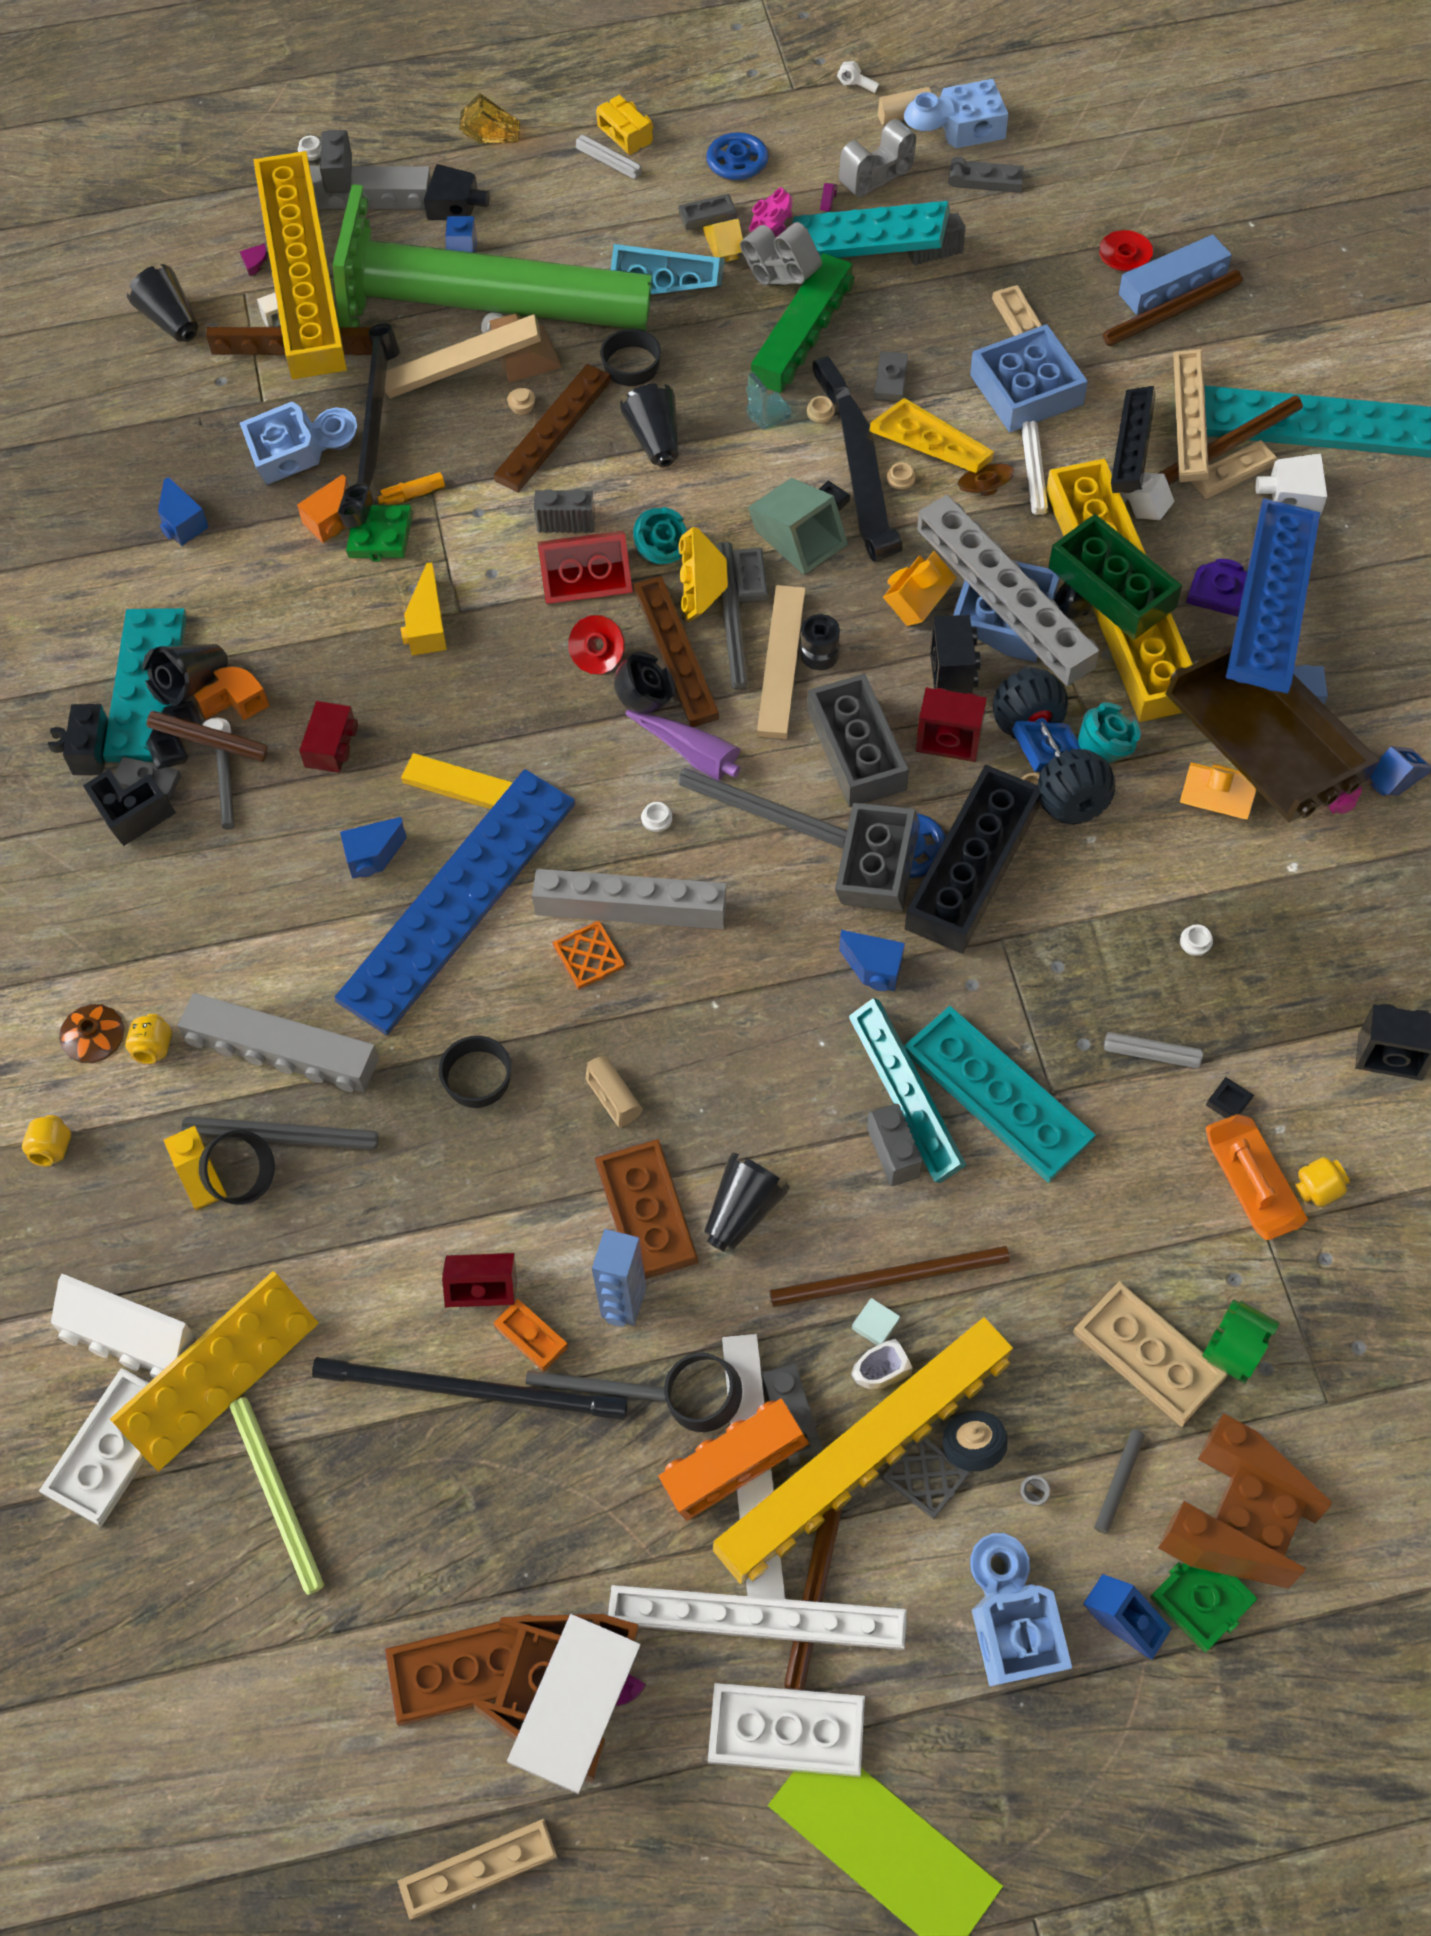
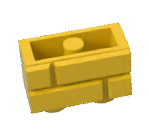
M618 95L610 99L609 103L605 102L597 107L598 127L627 154L632 155L639 151L640 147L644 148L652 143L653 123L647 115L643 116L638 112L633 102H627L622 96Z

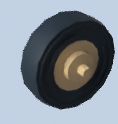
M968 1411L954 1417L944 1429L943 1448L948 1460L957 1468L966 1471H984L993 1468L1002 1461L1007 1452V1432L1002 1422L993 1414L984 1411Z

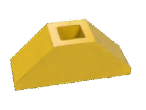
M692 527L684 533L679 541V552L682 554L683 562L680 580L684 584L681 607L682 611L685 612V622H691L700 616L728 587L727 561L725 556L696 527Z

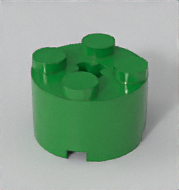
M1233 1299L1219 1325V1328L1222 1330L1216 1328L1202 1357L1207 1359V1363L1246 1384L1269 1346V1338L1275 1334L1280 1322L1242 1300L1238 1302Z

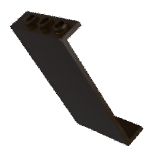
M1224 646L1216 654L1209 657H1201L1195 664L1186 668L1180 667L1171 675V682L1165 694L1289 823L1299 817L1306 818L1310 816L1316 808L1323 804L1325 806L1331 805L1344 793L1349 795L1356 791L1361 784L1370 779L1380 762L1294 674L1288 694L1270 691L1263 687L1239 683L1226 678L1232 646Z

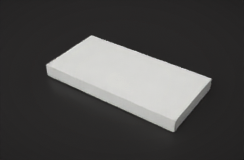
M122 1368L119 1370L39 1490L40 1493L102 1527L145 1461L143 1455L110 1421V1418L149 1384L147 1381Z
M570 1614L507 1759V1763L579 1795L639 1651L640 1644Z
M715 1683L708 1764L860 1777L865 1696Z

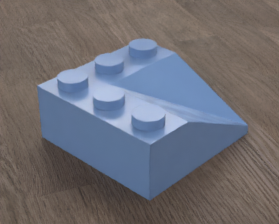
M1047 324L975 350L972 353L970 376L1009 433L1023 428L1022 424L1026 421H1035L1037 423L1084 405L1088 381Z
M1016 561L1021 571L1029 579H1033L1049 599L1055 601L1060 577L1048 568ZM964 580L953 616L970 615L971 627H977L978 640L1010 657L1037 662L1038 656Z

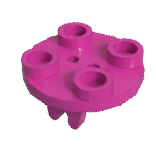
M780 187L765 201L763 199L759 200L752 209L754 216L749 231L752 232L758 226L765 225L772 230L775 237H778L787 229L783 222L787 217H792L793 197L784 188Z

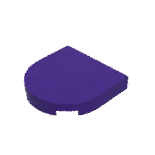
M1216 559L1215 562L1201 565L1194 575L1186 603L1238 617L1247 572L1240 563L1229 559Z

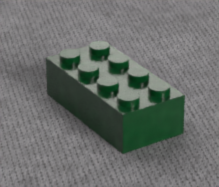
M1093 514L1055 542L1051 548L1048 568L1133 640L1137 639L1177 608L1182 584L1096 514Z

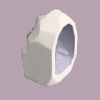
M892 1339L868 1350L854 1364L851 1375L855 1382L864 1388L883 1389L911 1376L913 1368L899 1342L896 1339Z

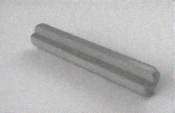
M580 135L577 138L576 148L581 152L632 179H637L641 175L642 166L639 163L586 135Z
M1108 1032L1104 1041V1050L1108 1052L1199 1068L1203 1059V1051L1198 1048Z

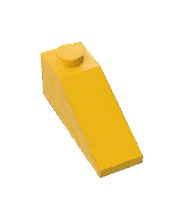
M432 562L425 565L404 613L406 626L400 627L403 644H409L412 656L447 650Z

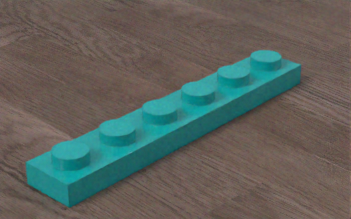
M873 998L852 1013L849 1018L893 1103L901 1105L900 1110L903 1111V1116L906 1117L905 1122H908V1128H911L912 1139L915 1140V1145L918 1146V1151L934 1182L942 1183L967 1166L881 1001Z

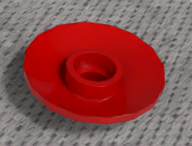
M1119 230L1111 232L1103 238L1099 246V255L1102 261L1109 267L1119 271H1131L1150 262L1153 256V246L1149 239L1138 232Z
M589 615L580 619L571 629L568 638V651L572 661L580 670L589 674H604L613 670L620 663L625 651L624 636L620 627L612 619L603 615ZM598 639L604 642V647L601 650L596 646Z

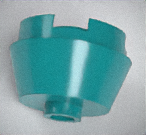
M668 507L651 508L644 511L635 521L633 528L634 546L639 556L645 561L655 564H669L680 559L682 554L679 552V541L681 536L687 532L683 522L684 518L677 511Z
M1103 702L1097 708H1092L1085 713L1078 736V743L1081 749L1095 752L1105 759L1108 764H1112L1135 751L1137 741L1141 737L1140 727L1135 719L1131 723L1126 716L1120 713L1123 709L1122 707L1113 703Z

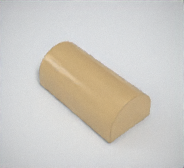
M925 87L880 97L878 118L881 124L885 125L893 119L903 121L904 112L908 104L920 93H931L930 88Z
M600 1056L587 1062L586 1081L616 1125L621 1129L636 1120L643 1109L606 1056Z

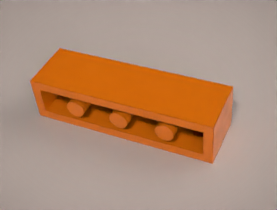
M782 1398L777 1401L771 1400L761 1405L757 1409V1414L749 1419L738 1420L732 1423L722 1436L715 1440L708 1439L699 1444L695 1449L696 1452L687 1458H679L669 1463L665 1467V1471L658 1475L678 1513L688 1521L810 1443Z

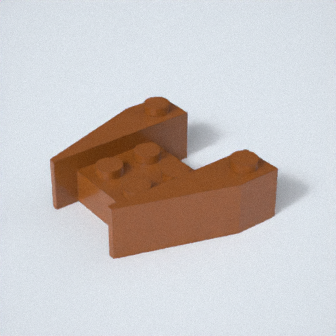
M1223 1413L1211 1429L1198 1457L1199 1461L1230 1477L1214 1516H1211L1184 1501L1172 1516L1158 1549L1194 1568L1289 1589L1306 1569L1285 1557L1300 1517L1302 1516L1316 1524L1330 1508L1332 1502L1261 1434Z
M574 1614L595 1625L636 1641L638 1624L606 1614ZM570 1615L500 1618V1630L516 1636L495 1704L474 1698L473 1707L475 1712L514 1741L517 1739ZM602 1738L584 1781L594 1783L605 1746V1738Z

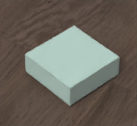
M871 1298L853 1323L852 1330L878 1346L888 1339L900 1321V1316Z

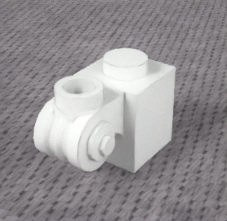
M1145 472L1141 490L1131 493L1120 492L1124 504L1128 499L1135 517L1138 519L1161 520L1175 502L1164 474Z

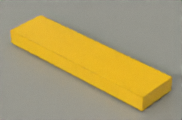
M415 753L412 754L401 776L402 783L487 809H491L513 783Z

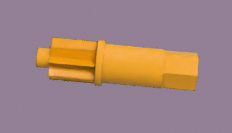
M441 472L382 489L381 495L377 496L379 505L383 503L385 505H396L408 502L409 499L444 488L445 482Z

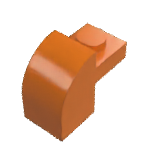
M225 667L214 671L216 682L203 687L199 692L193 694L198 709L205 720L231 705L243 721L269 707L265 691L250 672L238 667Z

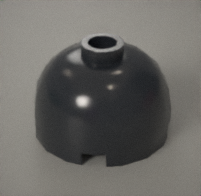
M634 652L626 658L618 667L614 678V689L619 700L628 709L639 714L653 713L659 710L675 694V682L667 667L662 670L656 664L659 659L646 652Z

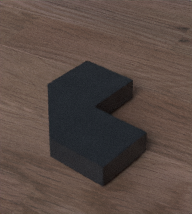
M192 701L183 702L176 706H165L161 712L203 725ZM152 730L146 746L157 769L186 763L188 756L179 737Z

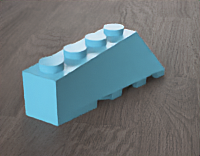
M613 244L611 270L652 275L651 294L722 286L725 258Z

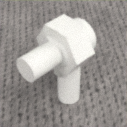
M855 61L842 63L837 77L843 85L857 84L873 93L877 91L879 83L861 75V70Z

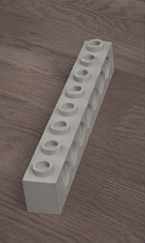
M945 495L919 510L918 532L1066 686L1096 669L1099 650L1092 639H1088L1078 629L1077 624L1072 619H1068L1059 610L1056 602L1049 599L1040 590L1038 584L1021 571L1018 563L1011 560L1002 551L1000 545L996 541H992L983 532L979 523L972 521L959 503H955L948 495Z

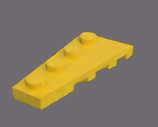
M906 398L901 399L870 424V432L974 473L980 471L993 459V450Z

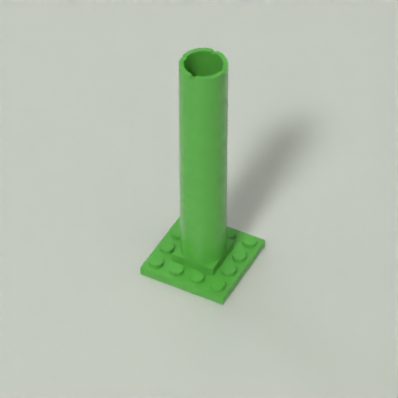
M352 184L333 261L339 327H360L359 315H364L368 297L510 315L516 313L526 317L534 314L536 318L622 329L647 330L652 275L372 240L370 219L366 218L369 201L368 198H364L363 185Z

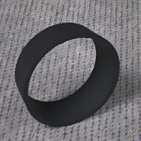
M639 329L620 330L607 337L601 346L600 356L605 372L609 373L611 380L617 384L624 386L641 385L651 380L658 371L661 354L660 344L653 335ZM625 347L643 348L649 351L655 358L652 365L638 372H621L607 364L614 352Z
M469 1036L454 1042L444 1052L439 1063V1078L442 1085L453 1100L466 1107L481 1108L495 1103L504 1095L510 1083L511 1060L508 1052L499 1042L486 1036ZM471 1052L493 1054L502 1061L507 1072L504 1082L497 1090L480 1098H466L457 1095L450 1090L448 1084V1076L453 1064L460 1057Z
M246 1130L230 1131L213 1139L205 1147L199 1160V1176L204 1188L215 1198L234 1205L249 1204L263 1196L270 1187L275 1172L274 1156L269 1145L259 1135ZM235 1137L246 1141L255 1150L259 1160V1175L256 1183L247 1193L236 1198H225L217 1193L209 1180L207 1170L208 1159L214 1146L223 1138Z
M693 1353L680 1359L669 1371L664 1385L665 1400L672 1416L681 1426L694 1432H710L726 1425L737 1413L743 1394L742 1382L734 1367L725 1360L709 1353ZM696 1361H718L725 1368L730 1384L727 1399L722 1407L714 1414L700 1419H692L679 1414L671 1403V1390L676 1377L685 1367Z

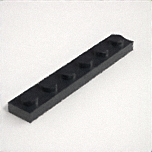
M1154 386L1126 390L1110 483L1112 493H1131L1142 489L1156 398Z

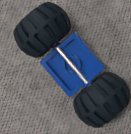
M1039 668L1019 670V673H1013L1008 676V680H1004L995 692L992 706L994 718L998 727L1004 733L1017 739L1034 772H1040L1038 786L1040 790L1039 801L1042 808L1052 818L1065 824L1076 825L1081 824L1083 821L1086 823L1091 821L1093 817H1098L1103 813V810L1108 808L1113 800L1116 786L1111 766L1100 755L1090 750L1081 749L1069 724L1062 723L1068 710V697L1064 685L1055 675Z

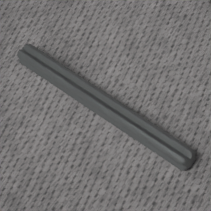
M720 542L717 545V549L725 556L727 561L728 587L722 593L731 685L735 690H744L748 686L733 548L730 542Z
M684 768L679 775L678 784L680 786L844 848L847 834L845 829L687 768Z
M189 1116L182 1121V1131L195 1126L201 1137L217 1138L230 1131L246 1130L259 1135L265 1142L374 1150L378 1147L379 1143L378 1132L369 1130ZM235 1137L225 1138V1139H238V1140H242V1139L235 1138Z

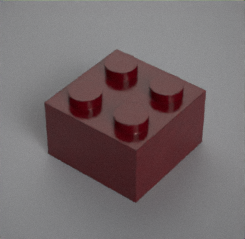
M926 687L919 715L916 752L976 762L987 697L977 696L972 693L951 692L942 688Z

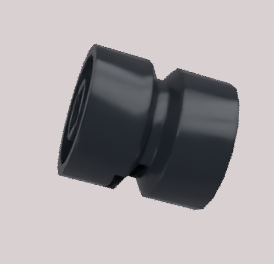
M824 614L812 615L802 624L801 659L811 669L827 670L838 661L840 627L838 622L831 616Z

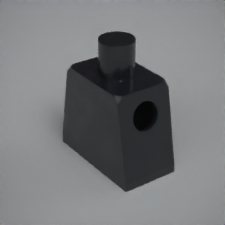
M436 164L424 197L427 220H447V217L471 216L474 206L488 207L490 201L489 191L477 188L476 176L473 173Z

